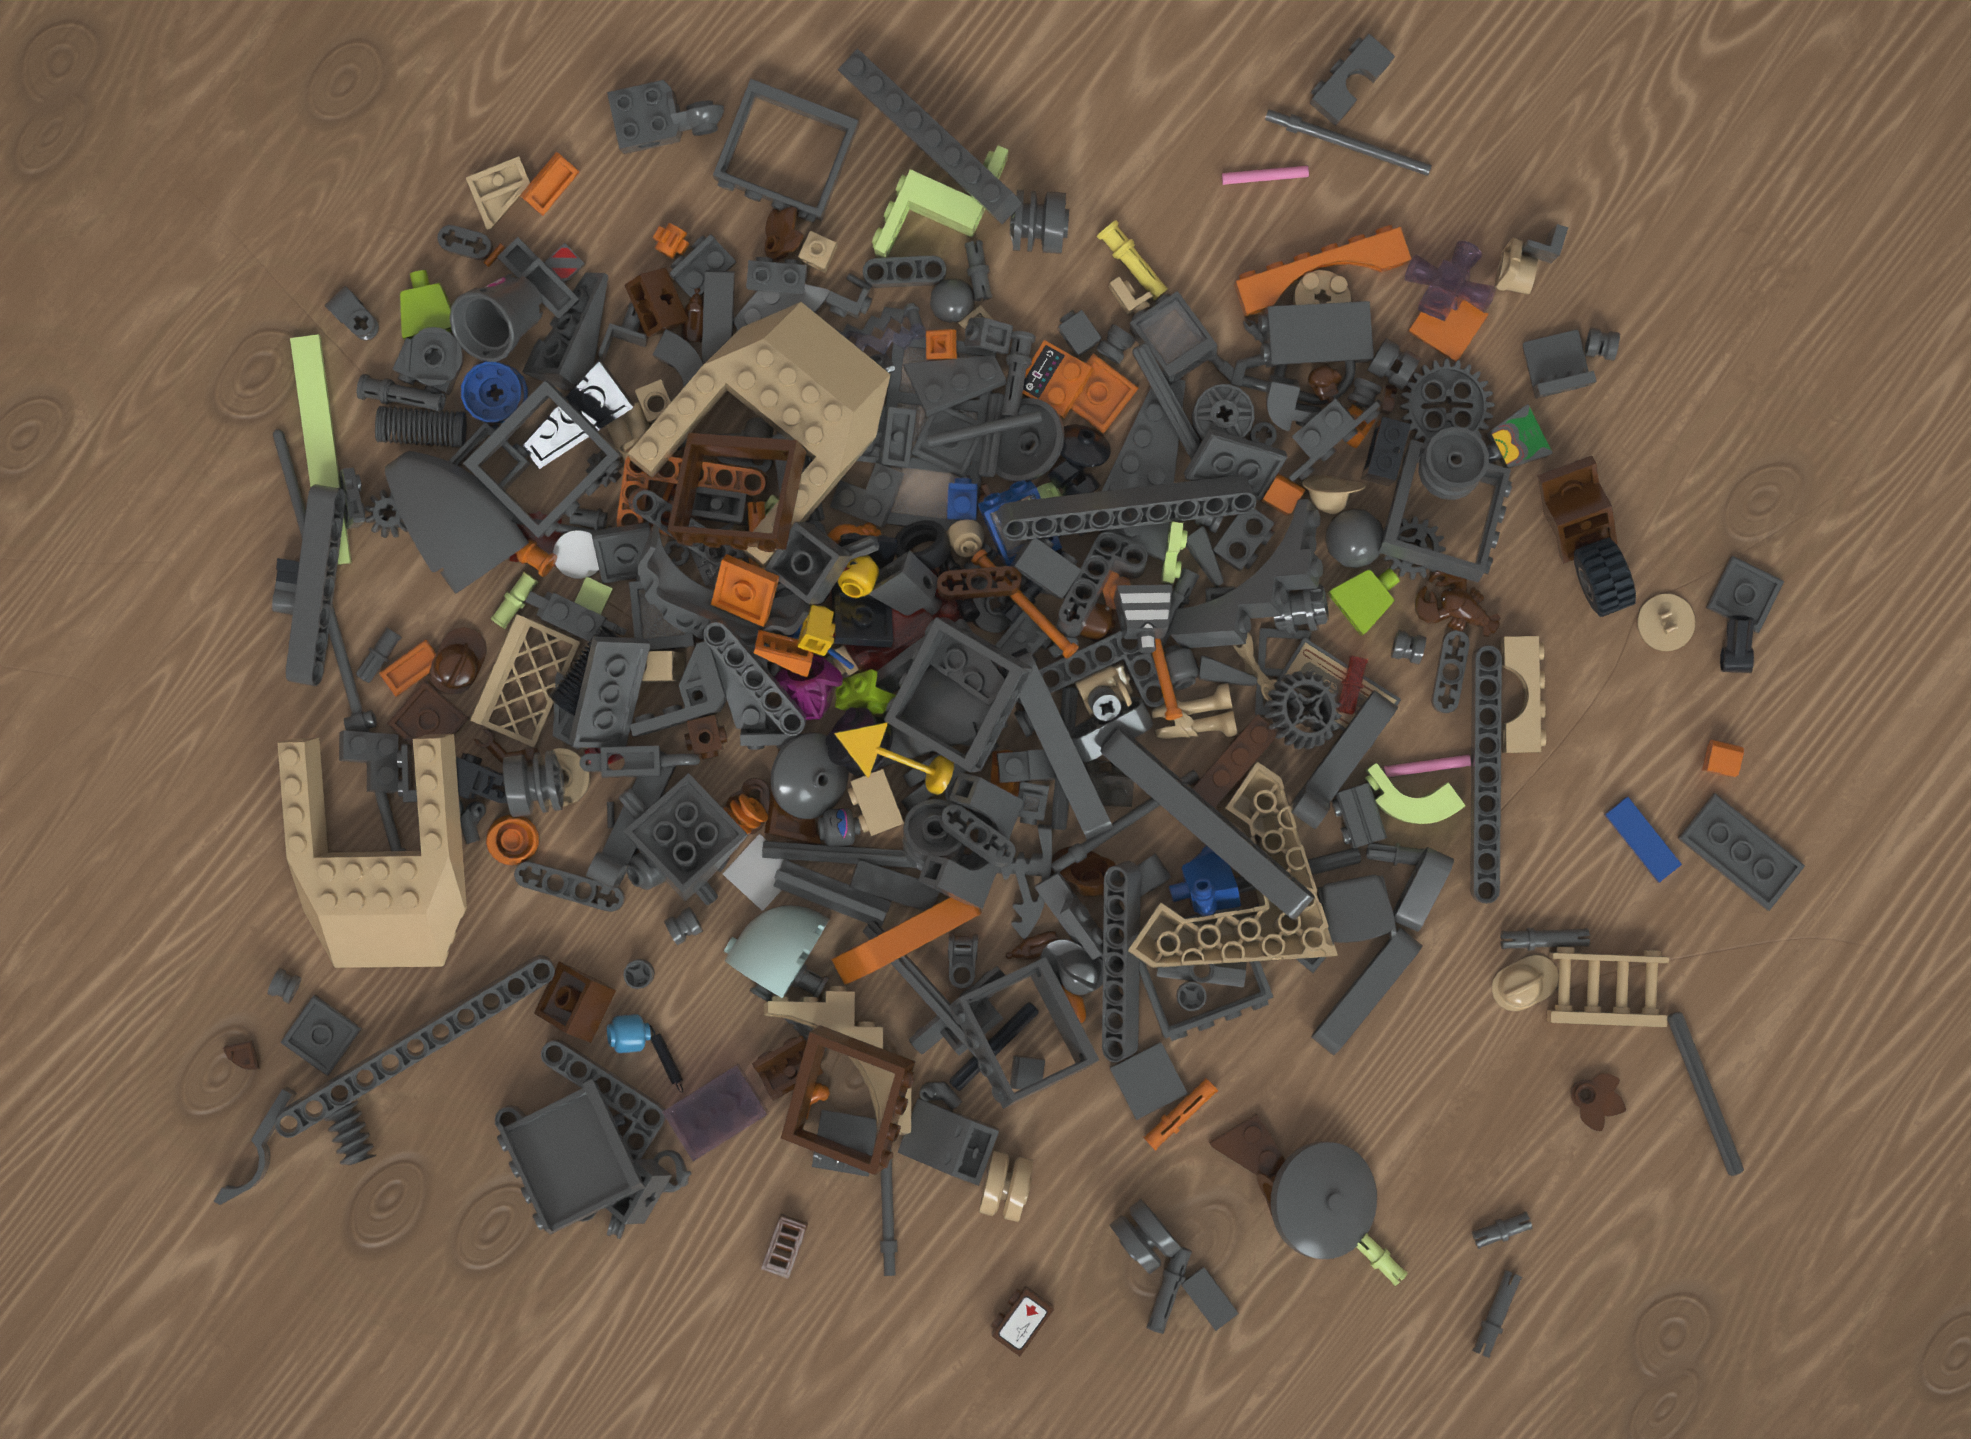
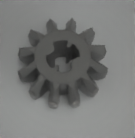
M381 490V500L373 495L370 497L371 501L376 505L374 507L365 506L366 511L373 513V515L366 517L365 521L367 523L376 522L371 528L372 532L376 533L382 528L381 537L383 538L388 537L390 530L393 537H399V527L403 531L408 532L391 493L388 497V493L385 490ZM391 506H393L392 510L396 512V516L390 517L389 521H386L387 517L383 513L385 510L389 511Z

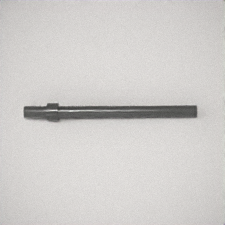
M1268 109L1265 120L1286 127V131L1295 134L1301 132L1426 176L1429 175L1432 165L1302 121V117L1294 114L1287 116Z
M1194 770L1181 777L1189 786L1200 779ZM1151 797L1113 822L1112 829L1086 840L1082 844L1076 843L1068 849V853L1050 864L1053 871L1057 873L1074 862L1078 864L1087 858V853L1159 807L1160 804Z
M890 1159L888 1168H884L881 1171L883 1240H880V1252L883 1253L884 1276L896 1275L895 1252H898L897 1240H894L892 1159Z

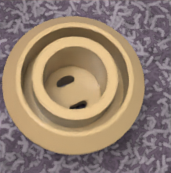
M970 519L955 522L946 532L951 550L962 557L974 556L980 551L984 541L982 526Z

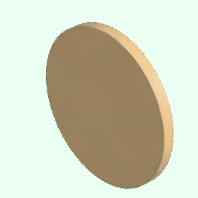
M1660 594L1647 600L1641 607L1637 618V627L1641 638L1650 647L1659 651H1673L1681 648L1691 639L1695 630V615L1691 606L1683 598L1674 594Z

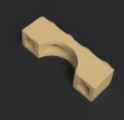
M1539 636L1500 638L1502 667L1513 672L1519 678L1524 688V703L1520 712L1512 720L1502 724L1503 753L1541 752V747L1546 745V731L1541 729V718L1545 717V701L1540 700V689L1545 687L1544 671H1540V660L1544 659V643H1539Z

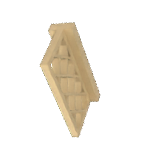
M515 614L471 714L470 721L535 747L554 703L546 690L552 687L553 689L555 688V683L544 686L539 670L555 665L557 672L566 675L580 641ZM530 626L542 632L545 643L529 648L525 637ZM546 633L556 638L549 641ZM560 640L572 644L568 656L556 660L550 644ZM523 642H524V645H525V647H526V650H525V651H522V652H519V651H520V648H521V646H522V644H523ZM547 646L553 662L537 667L531 652ZM528 653L534 669L518 675L514 666L516 657ZM565 661L560 671L558 663ZM512 669L515 676L507 679ZM536 672L541 688L525 694L519 678ZM517 680L522 696L506 701L502 692L504 685ZM543 691L547 700L544 709L533 713L527 697ZM499 696H501L503 703L496 705ZM524 699L530 714L514 720L508 704ZM505 706L511 722L501 726L489 722L493 710ZM542 713V715H541V717H540V719H539V722H538V724H537L536 719H535L534 716L539 715V714ZM532 718L535 731L531 740L519 735L516 723ZM512 725L515 733L505 728Z

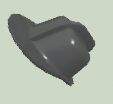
M1058 939L1050 942L1043 949L1041 959L1047 958L1059 983L1070 993L1084 995L1097 990L1103 985V960L1099 957L1092 960L1087 951L1079 944L1068 939Z

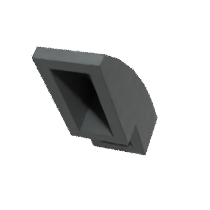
M519 237L497 256L518 279L523 276L536 286L542 297V303L558 319L579 300Z
M705 271L702 336L703 363H706L733 336L735 271Z

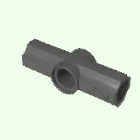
M1247 962L1208 964L1209 973L1202 978L1194 974L1195 965L1157 967L1156 976L1244 987Z

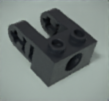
M468 753L456 756L459 796L467 799H476V796L480 795L498 803L508 804L505 792L493 789L495 784L505 786L503 774L482 765L483 759Z

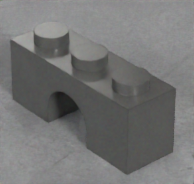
M1370 34L1364 40L1359 37L1348 49L1352 54L1345 62L1340 58L1329 71L1333 74L1326 83L1321 80L1311 91L1314 97L1310 104L1335 126L1357 101L1347 90L1346 79L1351 75L1360 74L1374 83L1395 58L1388 49Z

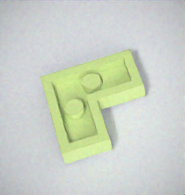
M1171 522L1169 524L1166 555L1162 565L1160 583L1173 584L1174 578H1180L1182 562L1177 561V554L1186 547L1188 531L1183 530V523Z

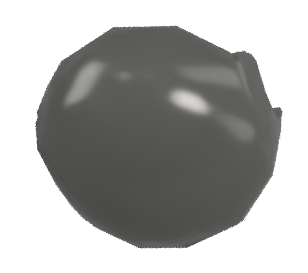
M946 279L937 284L931 292L930 307L934 315L940 320L948 323L959 322L973 311L975 307L974 292L971 286L961 279Z

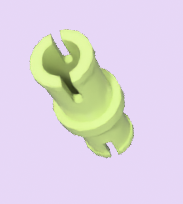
M524 571L512 590L505 593V600L490 619L506 629L519 608H524L526 605L524 601L539 581Z
M1366 1233L1361 1239L1362 1242H1358L1357 1248L1371 1261L1370 1265L1374 1269L1378 1268L1394 1286L1400 1283L1399 1278L1403 1280L1408 1272L1403 1270L1390 1257L1391 1253L1386 1248L1382 1249Z

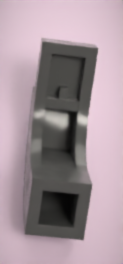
M665 330L653 356L677 370L682 378L684 388L704 364L698 353L687 341L671 331Z

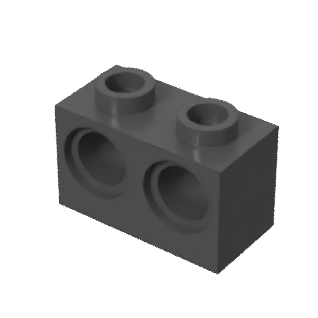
M1254 508L1247 513L1238 514L1214 547V554L1239 572L1243 567L1249 570L1259 556L1254 553L1260 543L1266 546L1275 532L1271 529L1274 522ZM1247 521H1258L1261 524L1260 534H1249L1246 530ZM1239 543L1244 547L1245 554L1242 558L1235 559L1230 555L1229 548L1231 544Z

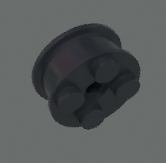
M865 707L849 708L826 737L829 759L837 766H846L847 770L854 776H866L834 733L887 722L884 721V718L875 717ZM888 723L880 747L890 751L893 741V730ZM877 754L871 773L883 763L886 757Z

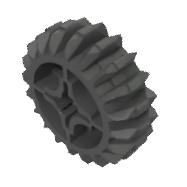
M1300 671L1294 672L1292 675L1287 674L1282 677V681L1275 682L1273 685L1275 690L1273 689L1267 694L1272 700L1267 701L1265 706L1270 708L1271 712L1267 713L1265 717L1268 719L1272 718L1273 723L1270 724L1269 728H1276L1278 730L1275 738L1285 737L1284 745L1289 746L1293 744L1294 749L1304 747L1309 750L1314 748V746L1323 745L1325 740L1332 738V731L1338 729L1339 725L1334 720L1342 717L1341 714L1336 712V708H1339L1342 704L1339 702L1335 703L1334 697L1337 696L1338 692L1330 693L1331 683L1326 682L1322 684L1323 676L1317 675L1313 678V673L1309 671L1303 674ZM1294 689L1306 690L1311 696L1304 697L1301 693L1297 694ZM1301 723L1305 727H1310L1312 732L1301 731L1295 726Z

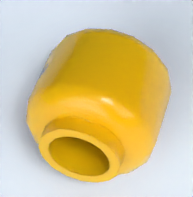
M859 556L850 560L838 578V584L843 593L850 597L859 598L866 596L874 588L879 576V568L870 556Z

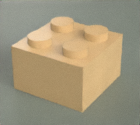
M884 769L871 773L869 778L863 776L850 781L852 788L847 790L853 805L859 804L863 815L858 816L864 833L869 831L871 836L904 824L902 814Z

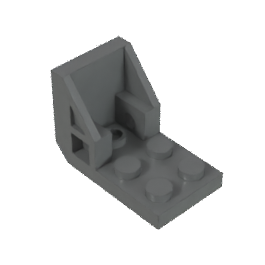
M706 641L696 644L679 684L685 708L682 709L681 705H675L662 709L664 715L655 717L654 714L648 713L635 717L636 723L630 724L632 736L640 737L722 711L727 698L711 648ZM698 691H702L703 698L695 700V694Z

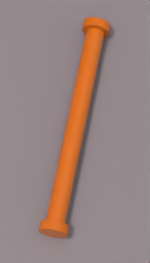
M984 549L977 552L971 559L975 566L979 565L981 568L997 567L987 557L988 553ZM1005 576L1003 582L1006 583V586H1012V582ZM1020 590L1014 595H1010L1011 599L1063 651L1062 655L1066 659L1070 658L1078 650L1079 646L1075 642L1071 643Z
M1155 639L1156 651L1152 652L1167 709L1165 717L1166 720H1175L1182 717L1183 713L1182 709L1178 708L1161 640Z

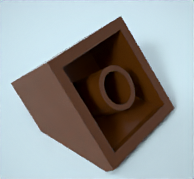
M559 961L554 977L548 983L534 1014L566 1034L591 1043L616 990Z

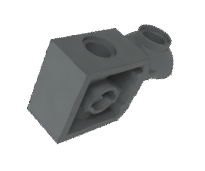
M664 80L607 92L619 149L623 154L680 142L683 131L692 130L694 136L714 133L718 131L717 124L724 113L723 105H714L713 101L710 100L692 103L686 107V111L681 112L674 91Z

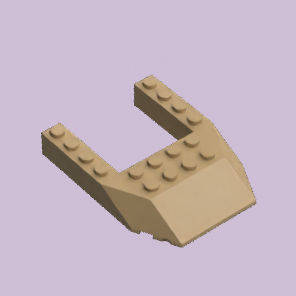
M799 302L740 328L698 370L629 451L628 455L634 464L653 478L685 441L688 433H691L724 393L729 391L786 439L797 440L806 450V455L813 460L801 474L791 523L792 528L795 522H805L876 438L891 374L805 304ZM778 502L753 532L772 533ZM748 547L747 550H742L744 554L763 569L766 568L777 551L775 549L774 552H765L757 547Z
M429 734L413 739L421 851L328 852L319 738H292L278 742L287 861L303 911L335 968L444 966L449 954L450 944L453 943L457 934L456 929L459 921L464 916L467 908L454 734Z

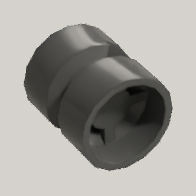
M1385 338L1367 371L1379 378L1388 377V383L1403 390L1421 358L1408 350L1401 352L1398 344ZM1396 359L1402 362L1397 372L1390 369Z

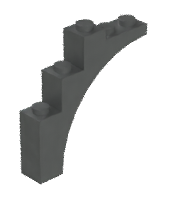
M1309 499L1297 500L1293 519L1284 539L1271 558L1253 576L1234 590L1215 600L1198 606L1175 610L1171 636L1182 648L1246 644L1247 633L1251 630L1250 619L1282 616L1283 606L1287 602L1286 591L1318 588L1319 578L1323 574V564L1314 552L1317 547L1316 530L1320 525L1321 519L1319 511L1315 509Z

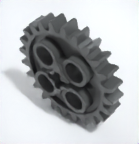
M1445 359L1442 367L1439 366L1436 360L1433 361L1432 370L1423 365L1421 367L1423 376L1416 372L1412 374L1416 383L1407 382L1405 385L1410 390V393H1402L1401 397L1408 400V402L1400 405L1399 409L1408 411V414L1403 416L1401 420L1411 422L1409 431L1415 429L1417 432L1413 440L1416 441L1422 437L1424 438L1423 443L1428 444L1431 438L1439 431L1450 427H1459L1454 420L1457 413L1465 414L1469 420L1468 426L1465 428L1482 438L1478 429L1488 430L1489 426L1483 421L1493 418V415L1486 412V410L1494 407L1495 404L1486 401V398L1490 397L1493 392H1484L1483 388L1488 384V381L1479 383L1477 379L1481 374L1480 371L1471 375L1470 364L1463 370L1460 369V360H1457L1454 366L1450 367L1449 360ZM1461 384L1466 386L1468 389L1467 398L1460 399L1456 397L1454 393L1455 385ZM1427 385H1435L1439 389V397L1437 399L1427 397L1425 393ZM1445 399H1448V403L1451 405L1471 403L1472 408L1454 407L1446 413L1445 408L1423 409L1421 405H1440ZM1433 413L1439 417L1440 425L1438 428H1431L1427 425L1425 420L1427 414Z

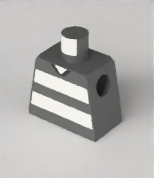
M1117 585L1113 598L1123 637L1125 639H1138V649L1141 653L1156 651L1155 639L1164 638L1167 633L1172 585Z

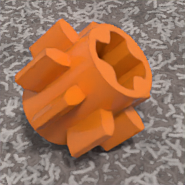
M668 223L665 229L659 226L652 237L657 241L655 249L672 259L676 253L684 255L689 246V242L684 240L687 233L671 223Z

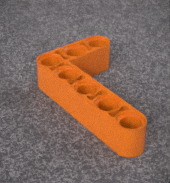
M672 455L668 459L675 466V473L672 476L664 475L660 469L653 478L644 471H636L632 466L629 456L626 458L617 514L618 527L626 526L624 516L627 513L637 516L638 524L645 523V519L633 512L629 507V486L637 485L650 491L651 480L677 484L683 456ZM703 459L701 468L704 471V476L698 481L697 487L747 493L752 496L760 494L766 488L768 482L766 474L756 467ZM722 469L729 470L733 476L732 483L728 485L721 484L717 477L718 472ZM750 474L758 475L761 479L760 488H749L746 484L747 476ZM643 494L641 499L636 501L639 510L647 508L649 499L647 494Z
M949 897L831 960L842 982L846 985L910 953L982 914L980 908L963 904Z

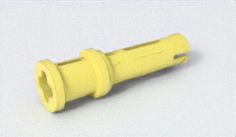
M1117 220L1113 221L1096 237L1099 240L1103 239L1112 250V256L1117 260L1120 259L1128 267L1147 292H1151L1153 295L1152 299L1155 301L1168 288L1134 248L1133 239H1128L1118 227L1119 222Z

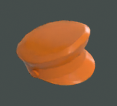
M505 815L498 818L490 826L486 836V845L489 853L494 859L505 865H518L529 860L535 854L539 845V833L535 825L523 816L512 817V815Z

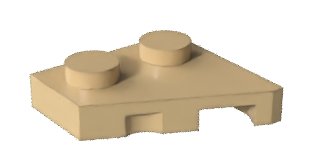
M520 156L466 177L487 230L497 223L530 184Z

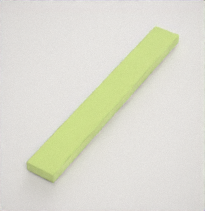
M317 334L290 338L310 487L318 484L341 488L321 337ZM345 513L337 565L352 563Z

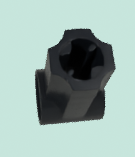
M1745 615L1728 616L1725 646L1722 647L1720 654L1721 672L1752 673L1754 665V651L1751 648L1754 627L1753 617Z

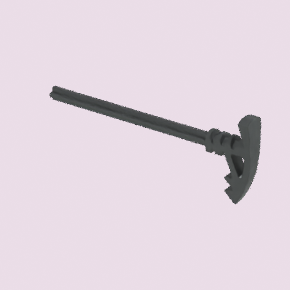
M1037 825L1042 853H1033L1031 858H1025L1024 852H1019L1018 856L1013 858L1010 865L1003 868L998 867L996 874H1002L1004 880H1008L1010 874H1014L1017 877L1023 902L1013 903L1012 907L1022 917V920L1012 921L1011 925L1023 939H1026L1034 928L1045 905V901L1040 894L1037 900L1032 899L1026 875L1042 876L1041 881L1050 877V864L1052 863L1051 825ZM763 841L762 858L856 864L857 860H862L878 866L915 868L906 859L904 851L898 849L852 846L828 847L822 844ZM964 854L958 864L964 862L971 854Z

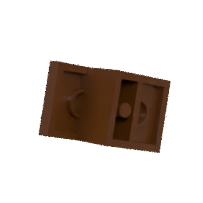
M1593 456L1537 475L1543 512L1557 538L1559 556L1563 564L1574 560V551L1604 538L1609 537L1618 544L1613 508L1599 483L1597 465Z

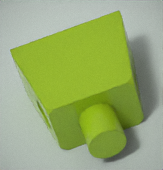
M427 270L410 273L413 289L400 292L402 338L404 340L406 338L412 339L419 331L430 327L442 328L452 332L449 320L451 304L444 287L440 283L430 285Z
M1390 568L1378 577L1368 569L1333 588L1327 595L1358 634L1362 636L1395 601L1388 591L1399 583L1400 580Z

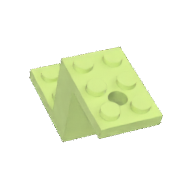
M997 145L995 152L990 150L983 165L998 179L1007 163L1008 149ZM910 169L907 176L902 174L897 184L896 195L898 197L896 201H890L886 208L884 228L878 227L873 237L872 248H874L875 257L888 258L909 210L973 238L985 208L972 196Z

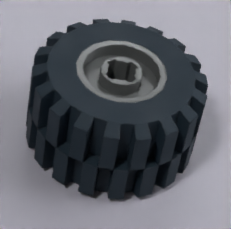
M1604 538L1574 551L1576 573L1585 597L1594 612L1600 617H1604L1635 604L1636 590L1631 572L1620 548L1611 538Z

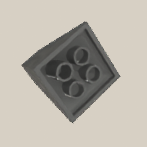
M689 773L624 830L627 837L684 901L690 898L713 876L748 836Z

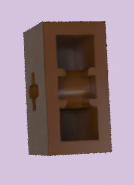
M666 267L640 274L625 284V288L647 338L662 334L666 329L673 331L689 320Z

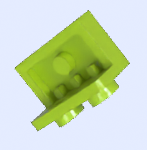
M871 669L843 678L842 685L836 687L835 707L844 711L851 707H865L873 714H882L886 711L890 700L896 697V695L875 687L878 672Z

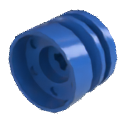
M484 362L474 366L465 375L461 385V399L465 409L474 418L483 422L503 423L528 398V386L525 378L517 369L499 362ZM495 386L503 390V394L499 396V401L497 398L491 397V392H494L496 389Z

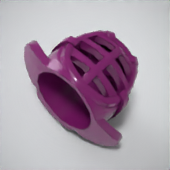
M813 655L810 667L813 671L809 672L808 677L800 676L786 668H782L774 677L802 709L807 720H819L824 716L832 702L835 686L839 687L843 683L842 674L834 665L819 655Z

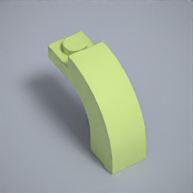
M1373 763L1365 769L1368 774L1365 777L1367 783L1370 784L1374 792L1378 789L1381 792L1379 796L1374 798L1376 805L1383 812L1397 820L1415 824L1434 823L1454 815L1466 806L1449 782L1442 784L1424 797L1411 798L1403 795L1393 786L1377 763Z

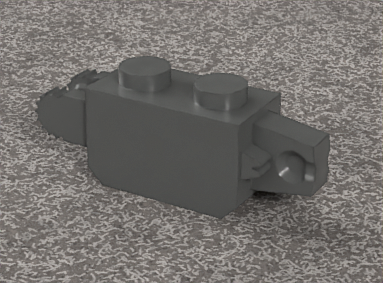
M530 591L526 599L527 603L539 608L536 615L540 616L542 620L591 642L590 639L594 637L593 634H596L600 626L607 627L618 635H625L627 631L607 621L608 618L555 593L552 594L547 591L545 597H541Z

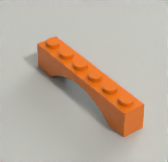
M1388 225L1375 230L1376 235L1366 238L1364 234L1348 239L1349 244L1338 247L1337 243L1330 244L1321 248L1322 253L1311 256L1310 252H1306L1293 257L1294 262L1283 265V262L1279 261L1266 266L1267 271L1256 274L1255 270L1239 275L1240 280L1235 282L1234 287L1244 317L1260 313L1268 306H1274L1290 285L1305 274L1334 265H1355L1382 273L1408 264L1412 259L1401 227L1393 229L1392 225Z

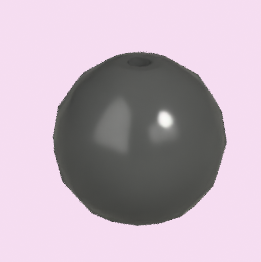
M1352 508L1342 511L1331 520L1326 529L1325 543L1328 553L1345 567L1360 568L1370 565L1380 555L1378 552L1384 530L1380 521L1364 509Z

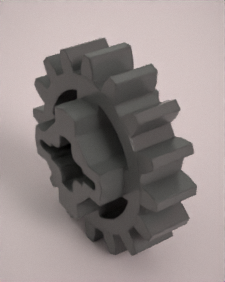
M1415 516L1412 518L1411 524L1405 518L1402 519V527L1399 528L1397 540L1409 544L1416 541L1418 543L1417 546L1439 553L1446 551V548L1439 546L1438 543L1444 539V536L1436 537L1434 533L1438 527L1428 528V519H1425L1421 524H1418V518ZM1416 529L1411 537L1400 536L1403 531ZM1426 535L1431 540L1432 549L1427 547L1425 542ZM1388 555L1383 558L1384 561L1391 560L1393 562L1390 569H1400L1399 577H1403L1406 572L1409 573L1410 580L1415 579L1416 573H1419L1421 578L1427 577L1426 569L1431 572L1436 571L1425 566L1411 567L1413 563L1405 560L1400 562L1398 558Z

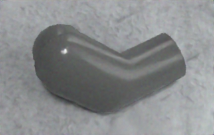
M927 1082L919 1090L922 1100H943L951 1111L963 1102L946 1082Z

